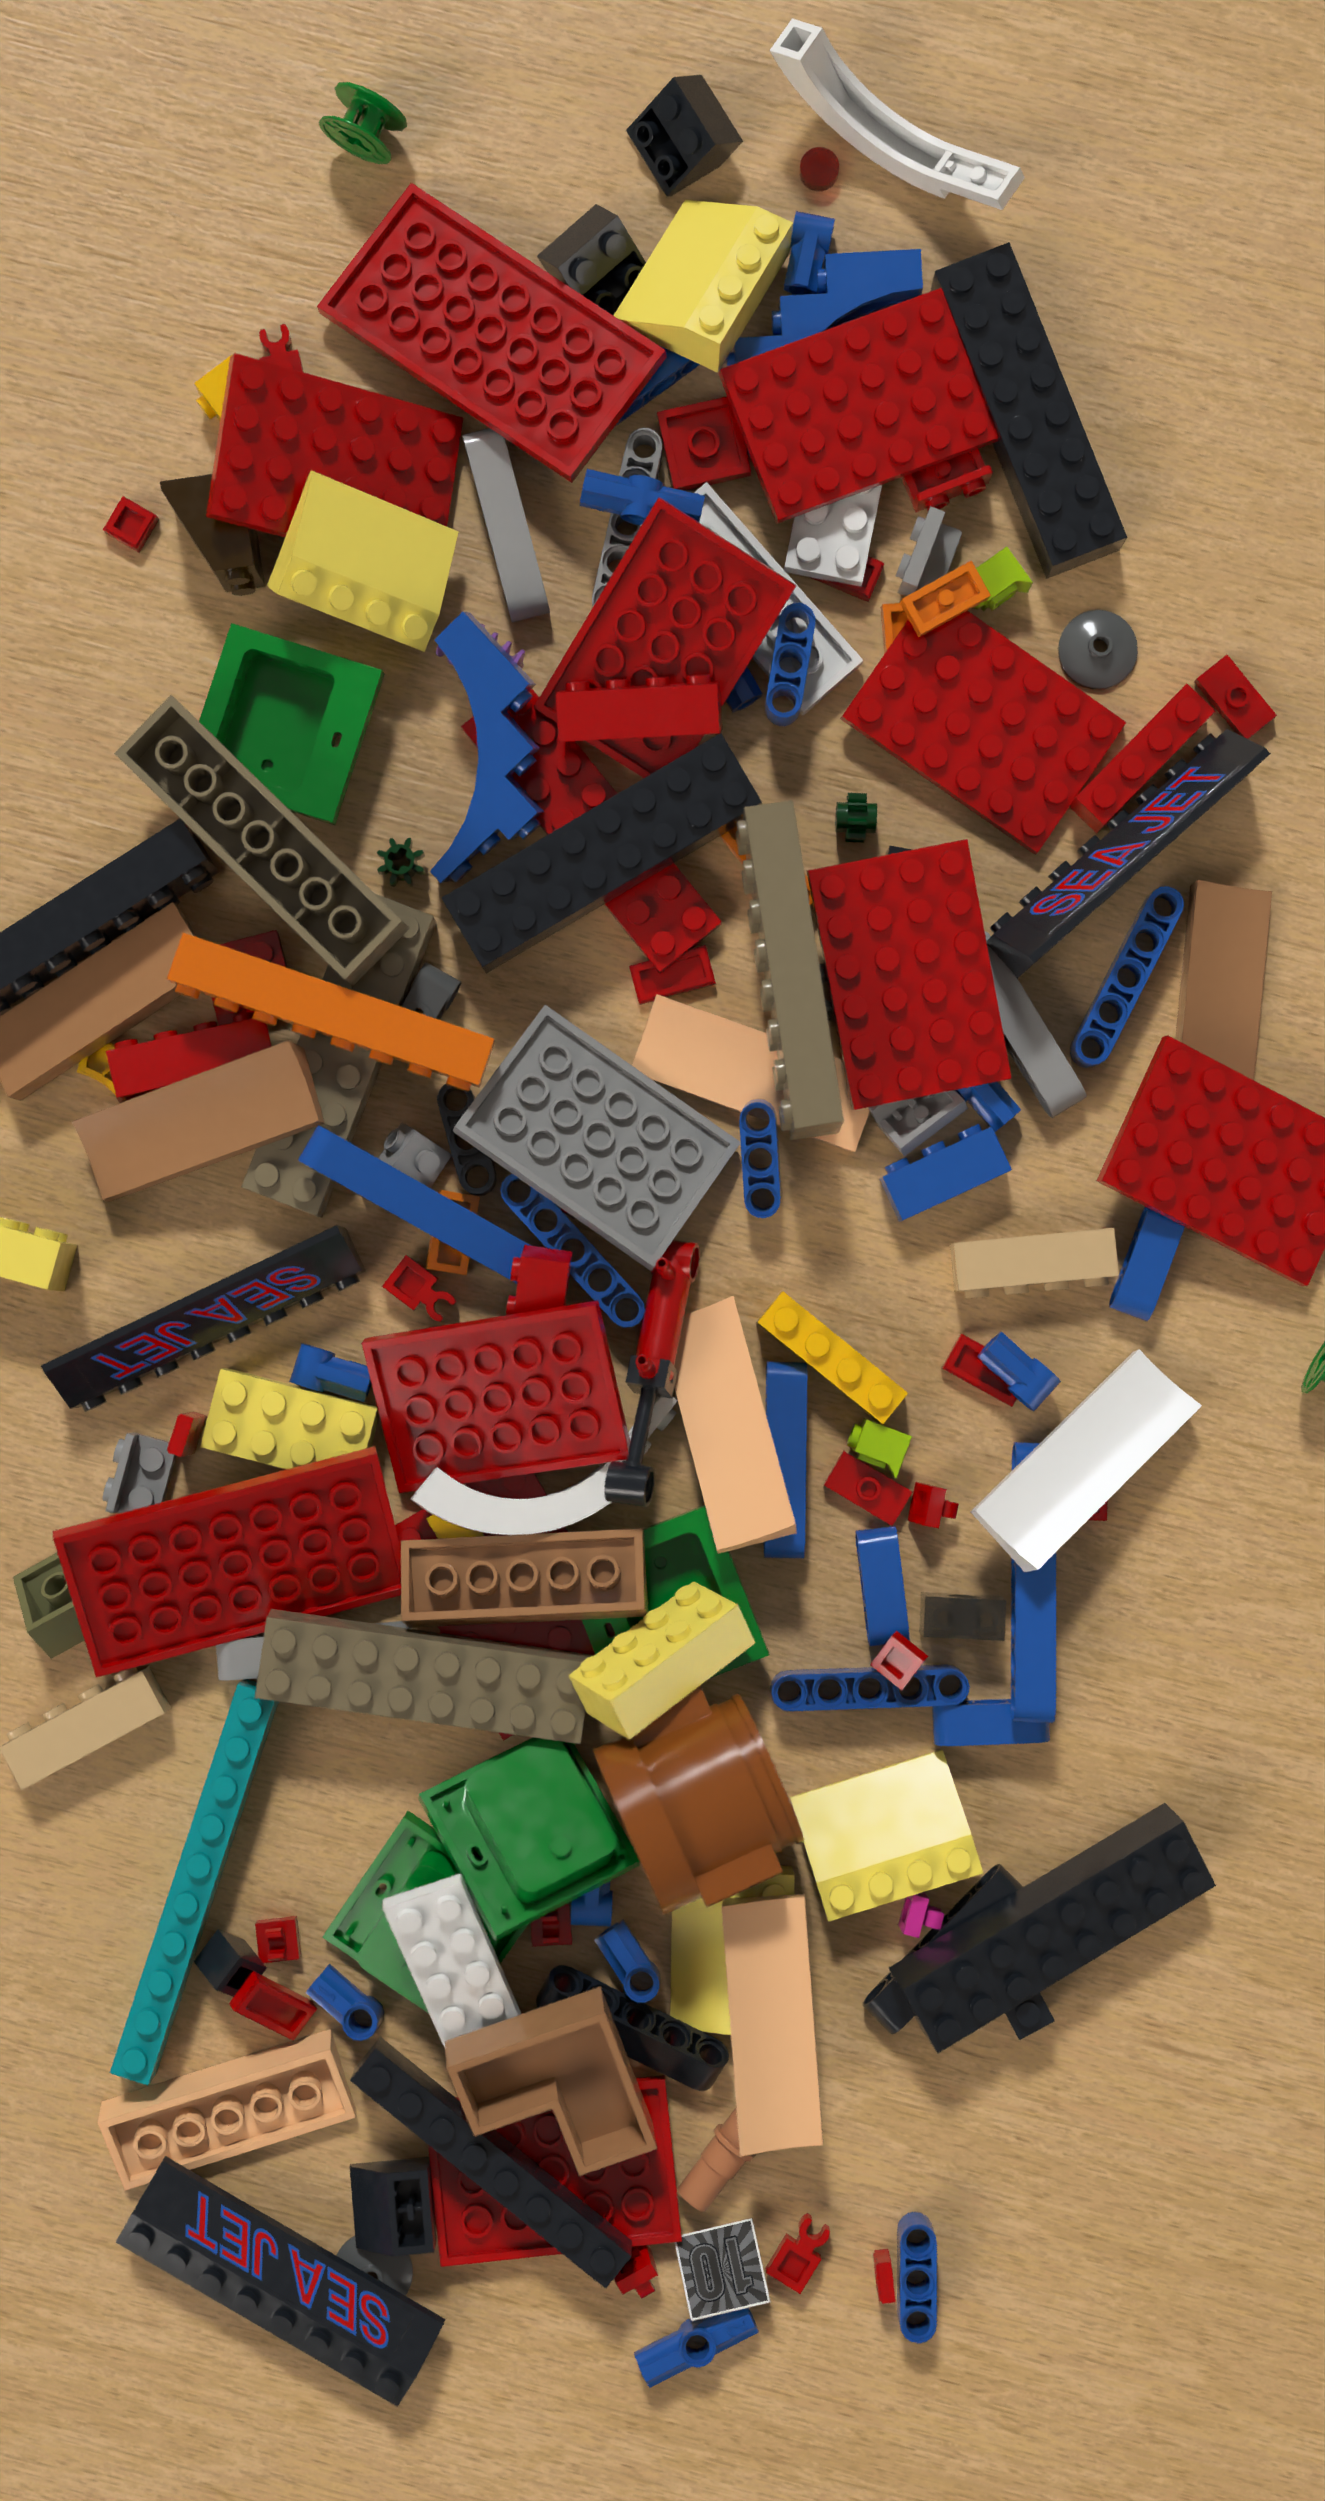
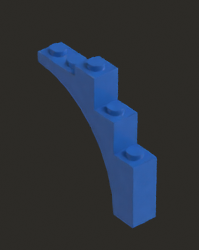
M921 249L825 254L823 269H817L818 294L780 296L778 310L771 312L773 336L738 338L733 352H730L726 358V366L922 295Z
M462 611L434 639L453 664L468 694L476 724L478 746L475 790L465 821L450 848L430 870L431 874L440 883L448 882L450 879L456 883L472 869L473 866L469 861L479 851L486 855L501 841V838L497 835L500 831L508 840L516 839L518 836L523 840L526 839L540 826L541 823L537 818L544 812L512 777L514 773L520 777L534 765L537 760L533 755L540 748L508 714L511 709L515 713L518 712L532 699L533 696L529 691L536 684L471 613Z

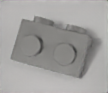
M930 506L926 518L917 517L910 536V540L916 541V545L911 556L904 553L896 573V577L902 579L898 590L899 594L908 596L948 573L962 532L942 524L945 515L944 511Z
M955 1090L868 1107L878 1127L904 1157L968 1109L964 1099Z
M401 1123L398 1128L392 1130L384 1142V1150L378 1159L431 1188L452 1154L413 1128Z

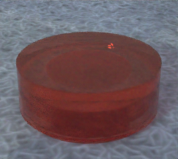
M815 147L808 150L800 162L799 175L802 183L813 191H825L835 184L839 174L837 156L831 150L824 147Z

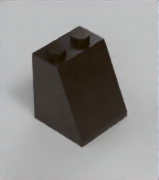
M212 474L160 481V487L164 496L224 590L232 592L233 595L242 596L254 593L256 591L255 588L265 587L257 530L206 517Z

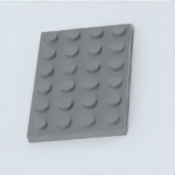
M547 1005L543 1006L453 1129L455 1134L650 1271H652L656 1261L664 1254L741 1143Z

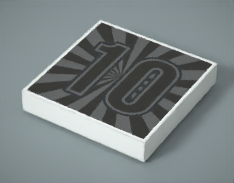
M752 2218L683 2234L682 2241L675 2242L691 2321L771 2303Z

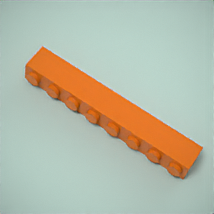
M182 933L167 976V980L176 984L175 992L198 1000L200 993L214 997L213 1005L237 1013L239 1006L254 1011L252 1018L273 1026H276L277 1020L293 1024L292 1032L311 1039L315 1038L316 1033L326 1035L332 1038L330 1042L332 1046L349 1052H353L355 1046L370 1050L369 1058L388 1065H392L394 1059L408 1063L407 1071L431 1078L432 1072L448 1077L447 1085L468 1092L471 1085L480 1088L495 1045V1039L186 933Z

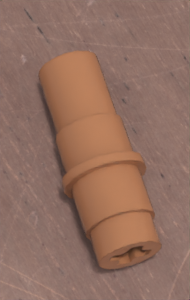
M736 2108L724 2124H718L713 2130L715 2136L702 2151L700 2159L677 2188L682 2198L701 2212H705L727 2182L735 2177L746 2161L751 2162L756 2154L740 2157Z

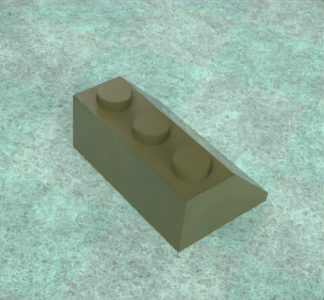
M57 1553L13 1577L27 1633L51 1659L84 1641Z

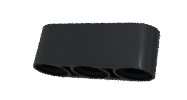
M444 1084L438 1092L437 1103L459 1182L468 1193L475 1196H484L494 1189L497 1182L493 1160L475 1147L468 1150L459 1148L456 1139L457 1134L453 1132L454 1126L474 1101L475 1096L471 1089L468 1092ZM454 1090L463 1091L467 1095V1103L459 1111L449 1110L446 1106V1098ZM479 1166L486 1168L489 1173L486 1185L481 1188L471 1187L467 1181L469 1171Z

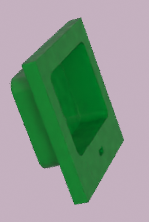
M231 623L199 722L291 812L335 826L385 673L383 670ZM341 735L339 746L335 748L336 739Z
M705 1505L644 1528L648 1610L651 1611L659 1608L675 1596V1593L681 1587L689 1585L694 1581L738 1604L754 1638L755 1644L712 1677L769 1656V1650L730 1551L719 1554L717 1552ZM644 1617L584 1619L582 1622L596 1655L611 1644L617 1635L627 1632L643 1620ZM606 1623H611L615 1635H609L605 1626Z
M532 1737L419 1794L418 1800L458 1874L461 1873L471 1898L495 1941L640 1865L635 1849L574 1743ZM472 1852H477L482 1861H476Z
M407 1811L322 1937L358 1961L365 1971L427 2013H429L382 1908L383 1899L458 1874L435 1829L410 1811ZM473 1855L476 1861H482L481 1859ZM381 1883L387 1885L385 1890L380 1889L379 1885ZM477 1909L501 1964L527 1925L495 1941Z

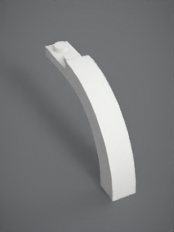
M792 18L770 49L772 56L789 82L832 129L876 164L911 185L943 199L951 192L1003 210L1024 180L1020 167L940 140L914 126L891 110L871 93L845 65L831 45L823 28Z
M656 1396L648 1438L656 1428L663 1431L674 1418L676 1412L672 1407L678 1401L674 1397ZM632 1426V1428L628 1431L630 1441H631L633 1426ZM649 1441L646 1443L645 1453L651 1446ZM611 1462L602 1463L590 1475L562 1491L531 1499L500 1498L478 1492L457 1482L436 1467L410 1500L427 1512L449 1523L484 1533L524 1535L552 1531L589 1517L611 1503L606 1501L604 1494L606 1474Z

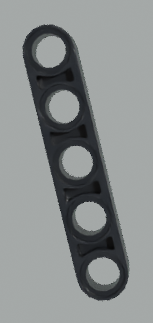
M1001 1864L993 1866L944 1916L941 1929L932 1928L904 1958L1023 1888V1886ZM891 1972L867 1995L862 2005L892 2035L900 2031L914 2017Z
M558 1965L551 1970L536 1997L537 2007L541 2008L601 1986L627 2057L698 2091L710 2089L729 2060L728 2050L718 2039L645 2003H637L631 2000L625 1993L572 1967Z

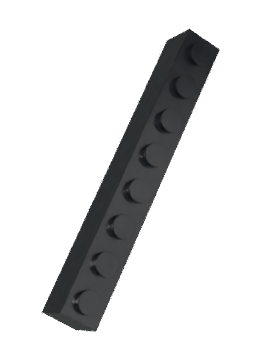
M381 2036L355 2067L350 2079L354 2085L605 2289L632 2257V2241L499 2132L494 2129L474 2136L460 2101Z

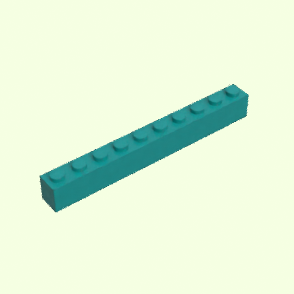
M243 1679L237 1684L110 2070L111 2074L147 2086L158 2071L279 1701L255 1698L257 1682L249 1679Z

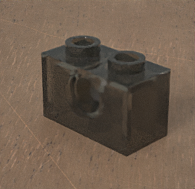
M921 1592L919 1632L923 1637L1005 1641L1006 1600L1003 1597Z

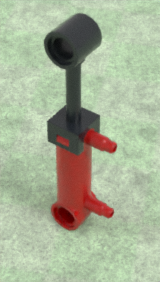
M673 1240L661 1258L656 1261V1265L651 1271L652 1278L636 1356L631 1355L625 1381L632 1392L640 1394L627 1460L622 1463L612 1461L607 1470L604 1488L606 1501L648 1507L652 1500L655 1486L654 1467H648L642 1463L656 1396L673 1398L678 1373L674 1365L690 1286L695 1281L700 1262V1247L698 1243Z

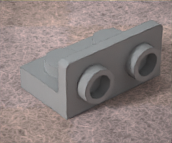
M135 1432L127 1433L125 1440H118L113 1456V1462L118 1463L115 1477L108 1478L102 1499L107 1502L106 1512L113 1514L117 1512L123 1513L165 1501L177 1457L168 1453L169 1441Z

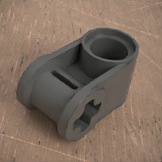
M426 962L417 974L409 994L401 1007L440 1020L457 995L461 981Z

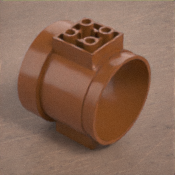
M699 1686L630 1740L622 1736L593 1749L601 1772L664 1915L700 1898H703L706 1908L781 1874L783 1870L776 1854L782 1852V1849L790 1845H798L804 1842L800 1825L762 1737L739 1693L730 1696L731 1699L718 1705L715 1703L709 1706L702 1688Z

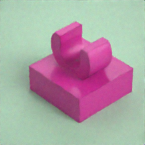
M925 1892L905 1898L898 1923L899 1928L905 1935L919 1938L922 1925L938 1930L941 1929L944 1913L941 1912V1908L928 1905L929 1897Z

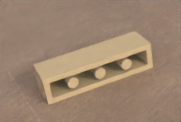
M1114 1228L950 1244L954 1292L964 1291L965 1299L989 1296L988 1288L1004 1287L1005 1295L1029 1293L1028 1285L1044 1283L1045 1291L1069 1289L1068 1281L1084 1279V1287L1109 1285L1108 1277L1119 1276Z
M148 1666L139 1672L136 1667L124 1670L113 1676L116 1684L102 1690L100 1684L78 1695L81 1703L67 1710L63 1703L44 1713L42 1716L46 1722L32 1729L29 1722L7 1733L10 1741L2 1745L0 1751L21 1791L170 1710L171 1706L151 1668Z

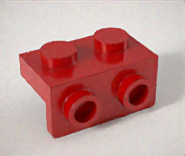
M979 449L901 478L915 513L924 509L929 511L930 506L940 510L950 503L949 499L962 494L965 498H969L983 492L987 488L986 484L990 482L993 471L990 465L985 466Z

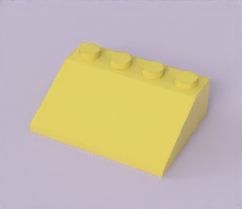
M685 200L614 316L657 345L718 373L790 253L793 222L758 206Z
M311 470L267 586L278 595L425 652L440 614L459 532Z
M943 1749L790 1797L804 1837V1845L828 1922L983 1874L972 1834Z
M781 1866L783 1870L781 1874L729 1898L793 1895L795 1878L793 1867ZM700 1898L672 1911L670 2016L702 2032L731 2035L722 1919L723 1901L706 1908L703 1898Z

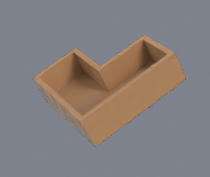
M601 1986L445 2041L446 2068L474 2136L553 2109L579 2176L657 2149L651 2116Z

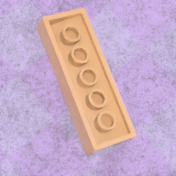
M656 994L632 1066L656 1083L741 1112L744 1106L751 1100H766L775 1108L777 1126L781 1127L779 1107L781 1106L780 1100H784L783 1090H775L772 1067H774V1060H778L777 1051H769L767 1034ZM834 1057L844 1122L837 1134L811 1138L855 1153L870 1110L868 1107L852 1110L843 1060ZM754 1108L747 1114L766 1122L770 1120L768 1113L762 1108Z
M731 1296L700 1310L685 1314L674 1365L678 1371L675 1392L718 1554L797 1533L796 1523L734 1296Z
M805 1894L725 1899L722 1903V1919L740 2157L780 2149L823 2145Z
M328 2029L101 2102L98 2126L123 2188L126 2191L150 2183L165 2156L192 2170L356 2118V2107L343 2072L332 2029Z

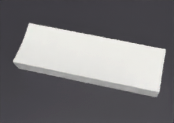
M1140 1349L1133 1351L970 1512L1024 1572L1038 1570L1202 1405L1164 1375Z

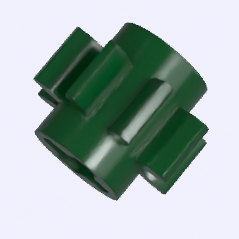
M848 793L846 802L836 803L835 832H846L845 842L864 843L866 833H876L877 803H867V793Z
M390 838L389 843L391 847L386 852L382 850L377 851L378 856L385 862V865L380 866L377 871L379 875H385L390 872V885L392 887L397 885L398 880L406 881L412 887L413 881L411 878L416 873L420 875L425 874V870L417 863L418 860L425 857L423 850L412 852L413 842L411 838H407L404 845L396 844L395 840ZM403 854H405L410 863L409 867L401 866L399 871H396V867L392 862L393 859H401Z

